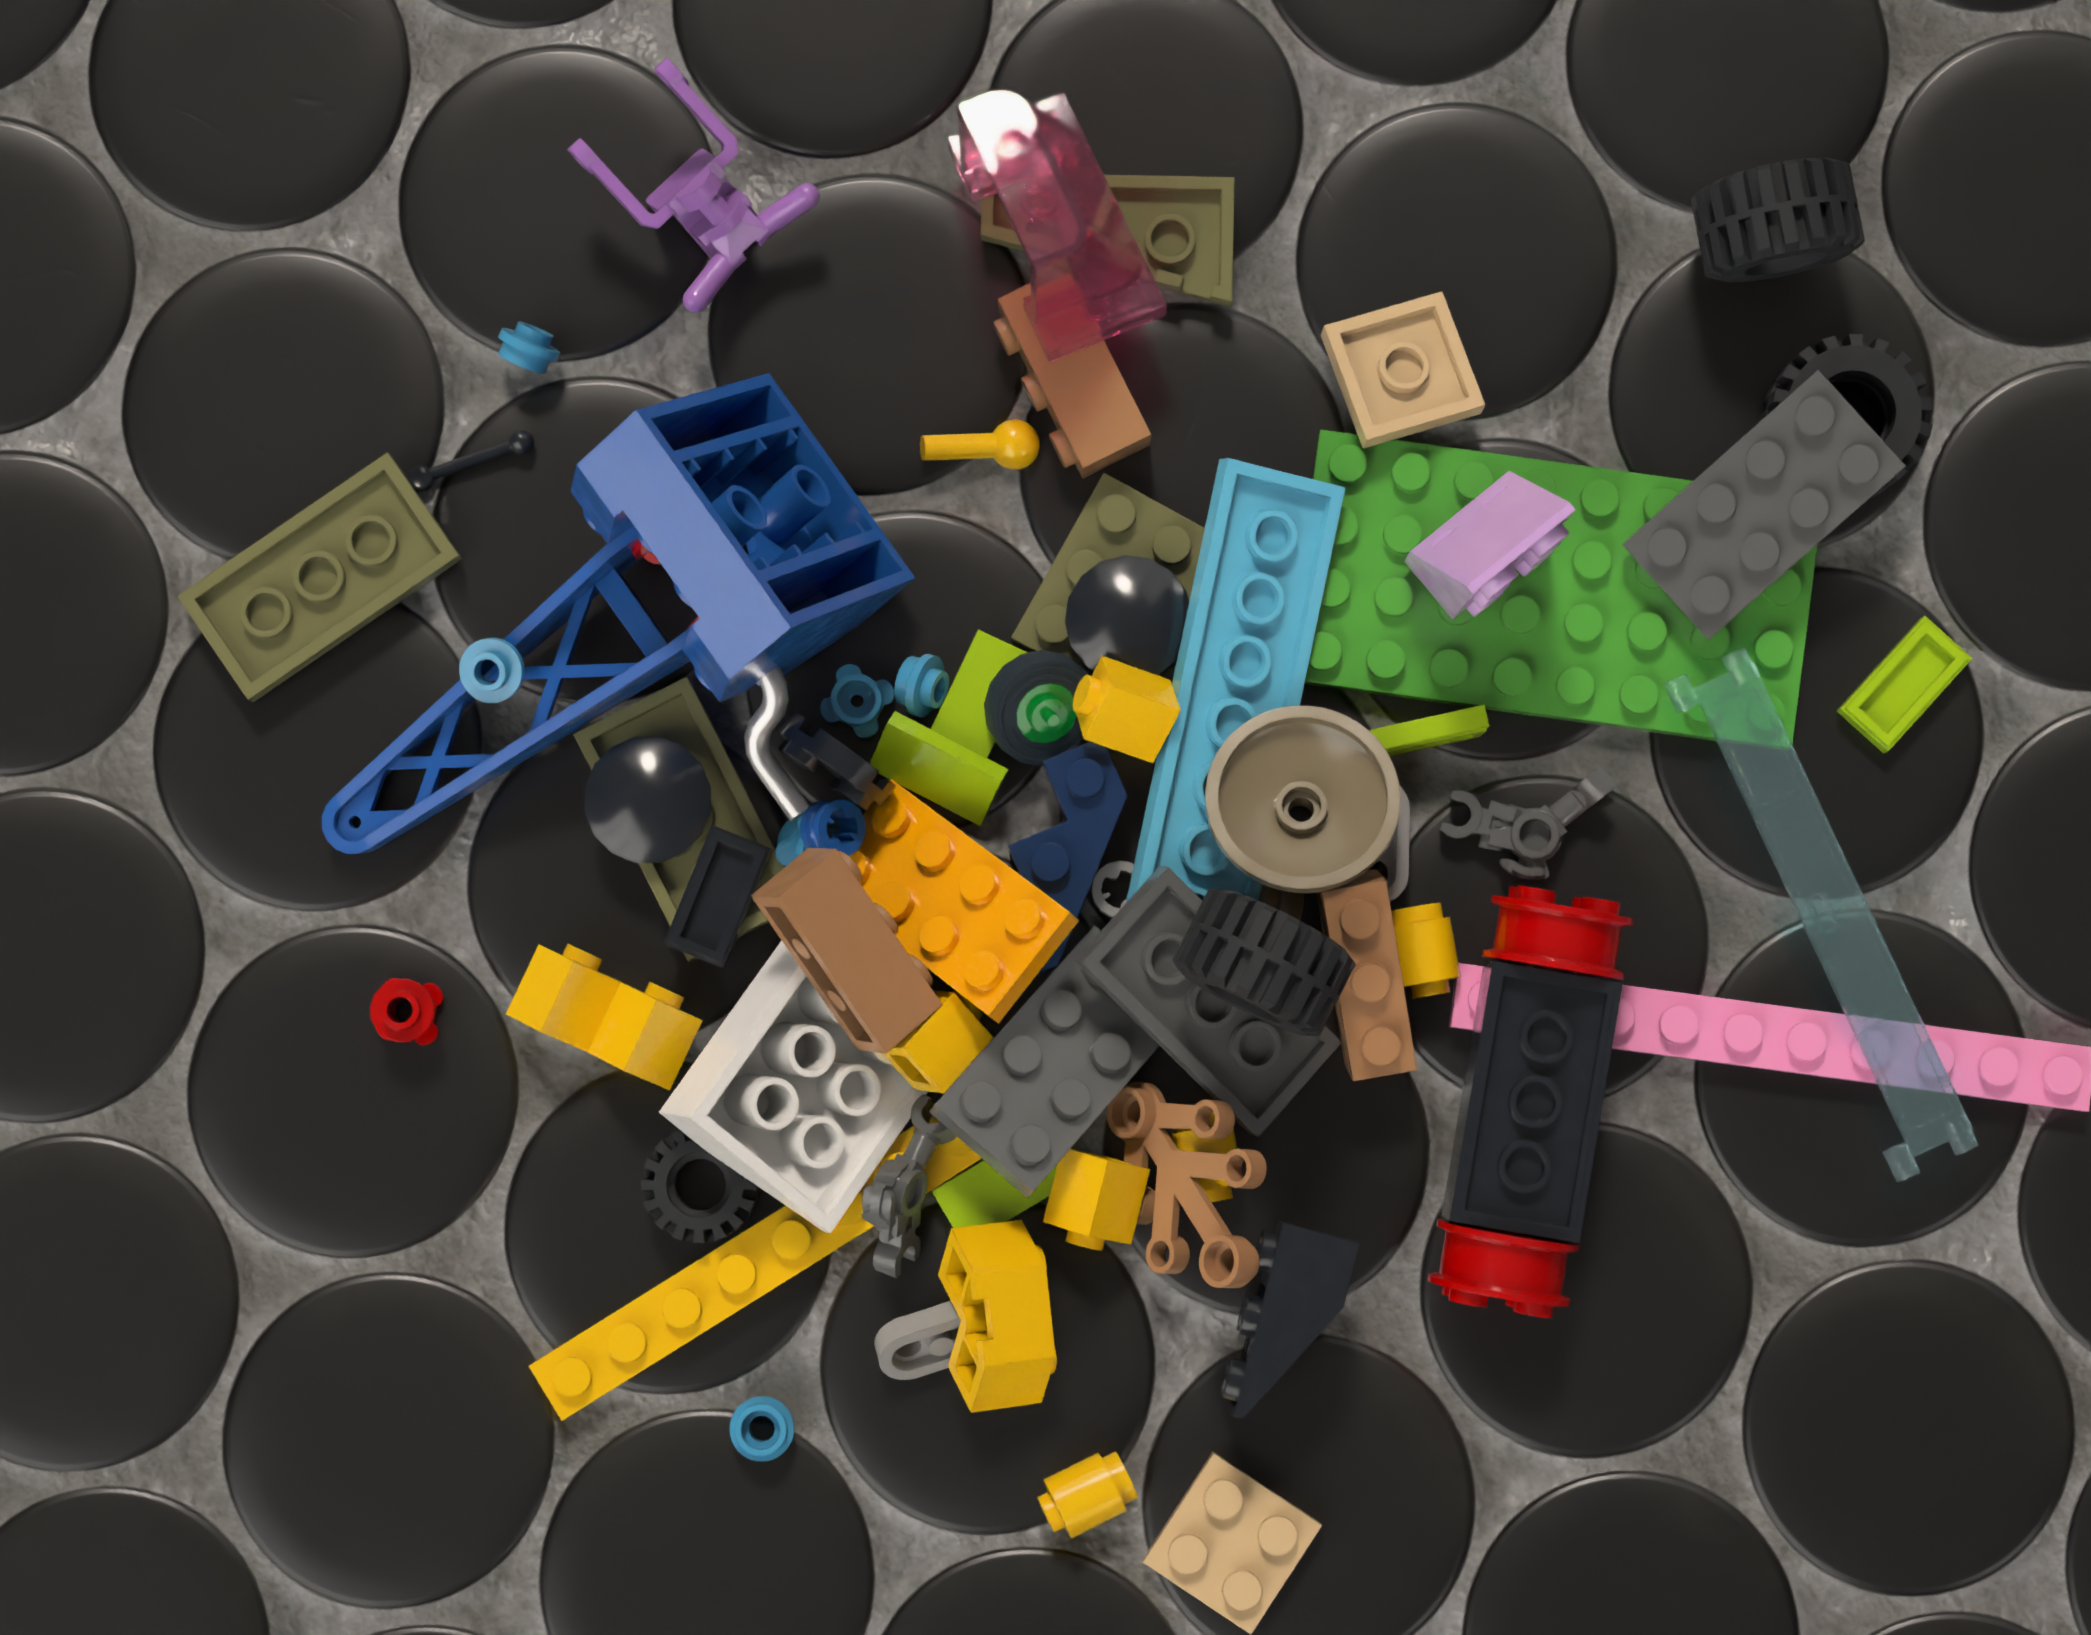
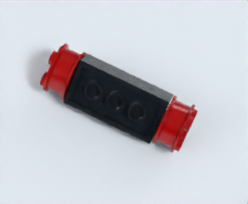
M1517 885V887L1509 886L1508 897L1495 895L1491 897V902L1500 908L1493 948L1482 950V957L1525 964L1526 966L1484 960L1442 1209V1216L1446 1219H1437L1436 1225L1445 1230L1439 1272L1428 1274L1427 1281L1443 1286L1441 1294L1449 1296L1448 1300L1452 1302L1487 1307L1489 1297L1505 1299V1305L1513 1307V1312L1541 1318H1552L1554 1306H1570L1571 1299L1562 1295L1568 1253L1578 1252L1580 1247L1578 1243H1580L1623 983L1584 977L1578 974L1624 980L1625 974L1616 970L1622 928L1633 926L1634 919L1619 916L1621 906L1619 902L1591 897H1573L1572 906L1570 907L1554 904L1555 891Z

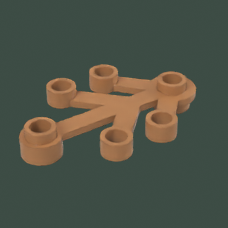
M1132 1082L1126 1085L1108 1105L1107 1120L1112 1132L1125 1142L1124 1162L1148 1168L1150 1154L1157 1166L1155 1191L1146 1186L1137 1220L1139 1225H1147L1153 1221L1152 1239L1146 1247V1261L1149 1268L1159 1274H1178L1186 1268L1189 1262L1190 1251L1184 1238L1178 1236L1181 1204L1204 1241L1199 1256V1269L1203 1279L1215 1288H1241L1245 1286L1258 1272L1260 1264L1258 1252L1246 1238L1231 1234L1197 1178L1225 1180L1233 1188L1255 1189L1262 1184L1266 1176L1267 1167L1263 1155L1257 1150L1238 1148L1230 1150L1227 1154L1178 1150L1166 1129H1193V1132L1200 1138L1222 1140L1228 1137L1234 1128L1235 1115L1232 1107L1225 1101L1208 1099L1201 1100L1196 1105L1166 1103L1162 1092L1151 1083ZM1212 1112H1214L1215 1114V1122L1213 1127H1211L1210 1117ZM1245 1160L1247 1170L1245 1176L1243 1177L1242 1164ZM1167 1247L1169 1248L1170 1252L1168 1262L1166 1261L1165 1257Z

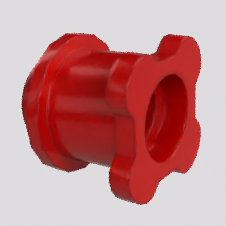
M389 979L374 994L370 1005L371 1020L378 1035L388 1041L411 1042L415 1040L419 1045L433 1043L439 1035V1029L435 1024L437 1007L444 1002V993L434 983L421 985L419 982L410 979ZM407 999L412 1005L413 1012L411 1017L402 1023L396 1016V1008L401 1001Z

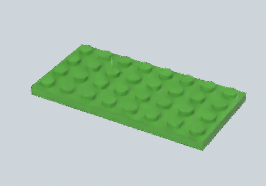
M1320 429L1313 479L1345 487L1304 684L1465 707L1485 704V709L1783 751L1792 749L1817 545L1708 640L1622 545L1691 484L1692 480L1401 440H1391L1363 449L1357 434ZM1508 471L1571 503L1576 510L1564 523V527L1570 534L1552 551L1553 554L1525 577L1515 569L1519 576L1503 591L1504 594L1475 618L1466 609L1452 620L1404 562L1412 549Z

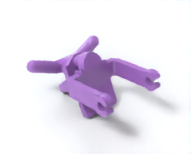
M666 57L653 69L654 72L720 143L722 149L717 156L712 155L703 148L694 153L647 197V204L655 211L652 214L644 208L581 138L567 150L590 175L594 174L640 226L658 229L673 215L711 260L683 295L685 308L690 312L698 313L707 307L732 273L747 260L743 252L754 241L759 246H762L776 232L813 208L818 203L820 194L813 184L803 183L759 214H756L751 207L753 203L745 194L737 190L725 177L726 173L722 170L738 155L736 137L690 88L686 77Z

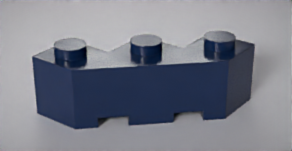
M1088 742L1043 761V769L1066 822L1008 845L1018 873L1067 909L1077 919L1127 800V794L1108 748L1093 742ZM1073 929L1036 977L1059 966Z

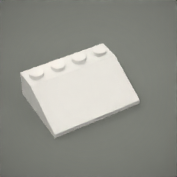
M781 940L659 1113L705 1151L822 1231L831 1234L911 1118V1108L915 1101L922 1094L927 1095L928 1091L915 1090L882 1053L857 1050Z

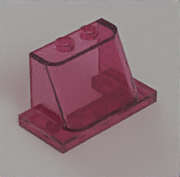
M995 90L957 104L959 134L948 138V150L973 202L995 193L998 194L1031 264V295L1023 298V309L1048 362L1166 316L1167 304L1065 94L1061 93L1032 104L1016 93Z

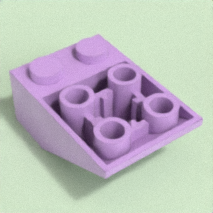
M1508 471L1412 549L1404 562L1452 620L1466 609L1475 618L1504 594L1503 591L1519 576L1515 569L1525 577L1553 554L1552 551L1570 534L1564 527V523L1576 509L1570 502Z

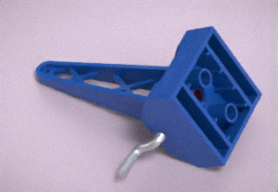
M770 373L637 409L576 464L570 492L582 507L584 518L589 526L601 534L607 544L503 639L511 643L518 650L522 659H524L568 621L553 666L524 667V680L548 679L529 732L495 754L449 755L464 709L476 700L466 691L460 679L328 802L321 817L322 831L328 843L336 850L346 854L370 853L690 661L694 666L698 680L704 687L713 692L719 702L746 692L755 683L761 686L763 691L762 704L748 721L744 736L746 755L754 771L790 821L797 819L806 811L810 804L780 764L770 746L771 733L785 716L789 701L787 682L784 675L856 629L916 578ZM745 544L747 546L748 555L742 548ZM643 557L650 563L661 564L674 581V588L680 599L692 607L698 615L690 623L687 630L671 642L667 640L622 576L624 572ZM600 593L646 656V658L638 663L569 665L591 602ZM485 659L481 665V674L485 680L495 683L499 677V668L492 660ZM614 677L550 718L564 678ZM440 731L431 756L409 757ZM473 767L436 791L444 768ZM427 769L414 806L407 810L374 811L385 778L393 770ZM356 816L361 820V825L358 828L353 825V819Z

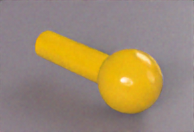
M1017 419L1001 423L993 433L922 435L920 438L922 461L994 458L999 465L1010 470L1026 468L1034 462L1040 450V440L1036 430L1029 423Z

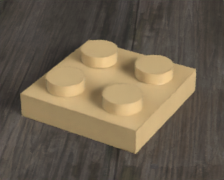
M1442 291L1327 324L1322 329V341L1363 449L1482 413L1485 402Z
M1212 1452L1142 1561L1249 1634H1252L1322 1525L1215 1452Z

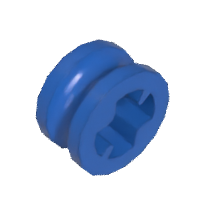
M848 800L816 801L808 806L802 815L800 824L801 838L806 848L837 849L850 856L858 851L864 841L866 832L865 819L861 810ZM832 819H837L839 833H833V838H829L827 824H833L834 820Z

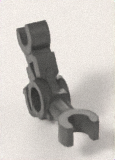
M1600 766L1549 808L1544 805L1541 808L1527 809L1512 804L1508 806L1493 800L1490 801L1489 807L1486 809L1481 807L1478 799L1470 792L1463 790L1452 791L1449 800L1464 804L1470 811V820L1467 824L1460 827L1442 822L1439 831L1452 839H1464L1472 834L1481 835L1478 847L1500 852L1502 849L1510 850L1518 858V862L1510 859H1500L1499 864L1507 873L1525 880H1544L1549 877V870L1545 861L1552 858L1559 850L1563 839L1562 836L1567 832L1565 827L1618 785L1605 769Z
M924 1094L915 1101L911 1108V1120L916 1129L904 1154H897L894 1160H887L880 1167L873 1184L868 1185L864 1189L862 1198V1218L876 1226V1230L880 1231V1239L873 1256L874 1269L896 1279L901 1275L902 1257L916 1261L920 1255L921 1240L919 1236L915 1235V1229L921 1224V1205L928 1188V1177L925 1167L939 1144L948 1143L957 1137L941 1122L929 1123L933 1116L929 1111L935 1104L929 1096Z

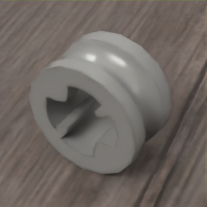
M1120 860L1110 862L1099 869L1094 877L1091 891L1093 901L1099 911L1109 918H1113L1126 904L1127 899L1122 902L1120 908L1111 906L1105 901L1110 897V893L1102 894V884L1105 879L1116 881L1120 872L1132 876L1134 864L1131 862Z

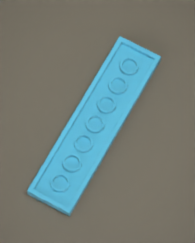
M1230 458L1219 459L1172 681L1181 711L1156 757L1126 903L1159 866L1169 867L1202 901L1210 889L1231 890L1259 901L1262 884L1237 869L1220 850L1212 835L1205 807L1207 777L1216 753L1225 740L1239 726L1251 718L1273 709L1300 706L1345 487Z

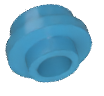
M518 321L515 330L501 328L498 338L503 341L498 355L515 365L536 373L545 374L550 361L557 362L560 351L550 346L554 337L552 334L525 322Z
M492 637L476 641L465 650L460 660L459 675L464 688L472 697L486 703H498L509 699L520 689L524 680L525 668L520 653L511 643ZM485 659L492 660L499 668V677L495 683L485 680L481 674V665Z
M924 654L920 658L910 656L901 665L895 680L894 696L897 704L905 706L910 715L923 718L929 715L934 708H939L943 704L949 689V675L944 671L942 659L932 654Z
M756 1396L746 1400L735 1410L730 1421V1437L734 1447L740 1454L750 1460L762 1462L773 1460L782 1455L793 1440L795 1426L792 1414L785 1404L773 1397ZM765 1416L772 1420L775 1430L770 1439L759 1440L752 1434L751 1423L754 1418Z

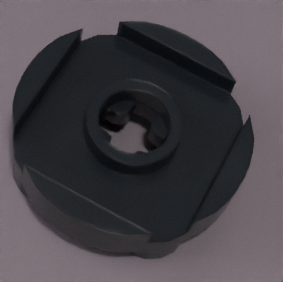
M792 711L777 731L785 738L778 747V750L807 771L810 770L815 773L818 767L821 766L834 775L835 779L829 787L844 799L853 802L859 809L862 808L867 811L872 803L882 807L896 788V785L884 778H881L877 785L872 783L879 773L876 768L821 728L816 731L809 727L806 733L799 730L806 718Z

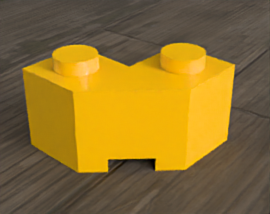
M568 943L563 954L538 944L506 1015L543 1034L586 1051L627 1073L670 1090L703 1021L680 1010L684 997L652 982H649L645 992H642L598 971L602 959Z
M1022 1220L951 1228L938 1276L961 1320L948 1368L970 1412L1042 1403L1050 1375L1055 1372L1057 1365L1047 1281V1265L1042 1248L1034 1244Z

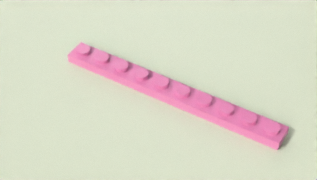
M1459 963L1461 977L1454 980L1449 1027L1473 1030L1483 966ZM1622 985L1612 1049L2089 1112L2091 1098V1047Z

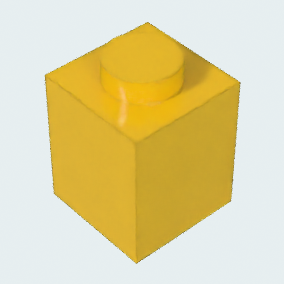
M1101 656L1092 676L1085 675L1081 679L1073 698V710L1076 712L1084 740L1154 763L1181 711L1171 680L1105 656Z
M933 990L942 1005L887 1054H882L915 1090L944 1094L994 1037L979 1022V1019L982 1017L979 1008L957 991Z
M1070 1149L1058 1162L1043 1222L1068 1230L1065 1241L1077 1246L1103 1251L1105 1240L1131 1245L1150 1169L1108 1156Z

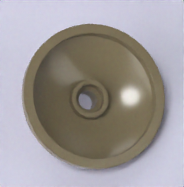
M1297 705L1273 709L1261 713L1239 726L1225 740L1216 753L1208 773L1205 791V807L1209 827L1216 843L1227 859L1253 880L1274 889L1294 893H1313L1331 890L1343 886L1367 872L1389 846L1395 833L1401 805L1400 785L1396 769L1379 740L1368 729L1350 717L1330 709L1315 706ZM1296 806H1303L1310 810L1312 817L1307 821L1299 822L1291 818L1289 811Z

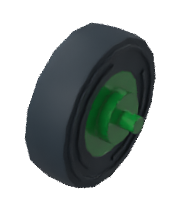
M1045 650L1021 654L1005 664L990 682L984 701L986 725L997 745L1019 762L1043 766V761L1085 744L1087 740L1083 738L1076 712L1073 710V698L1079 682L1085 675H1088L1086 670L1064 654Z

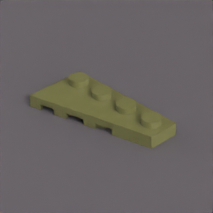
M982 172L980 234L982 241L1231 307L1233 287L1234 177Z

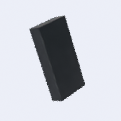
M711 825L663 944L725 969L753 901L751 895L757 891L773 849Z

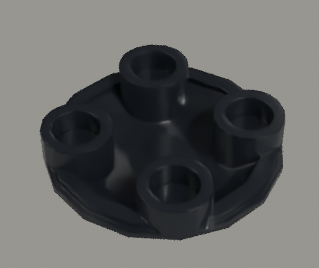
M1124 555L1101 561L1080 577L1068 597L1065 626L1070 645L1084 667L1091 672H1094L1101 656H1105L1159 675L1177 662L1189 605L1187 591L1170 570L1151 559Z
M634 737L611 747L594 764L585 786V815L594 836L612 854L635 863H661L673 857H680L686 854L692 848L693 843L702 835L711 813V786L703 765L684 746L662 737Z

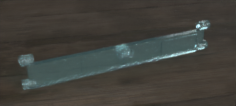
M1744 647L1722 657L1728 671L1726 674L1693 688L1687 674L1663 685L1677 713L1690 710L1699 704L1905 1141L1883 1152L1896 1182H1900L1920 1173L1914 1157L1949 1141L1954 1154L1959 1155L1977 1147L1979 1144L1972 1131L1973 1127L1754 662H1751Z

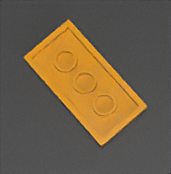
M891 779L890 781L896 785V788L882 807L872 803L864 813L863 817L866 828L864 841L858 851L849 856L862 873L863 881L860 884L872 902L882 906L892 916L898 927V933L895 936L906 952L918 958L927 969L999 1024L1079 920L1067 909Z

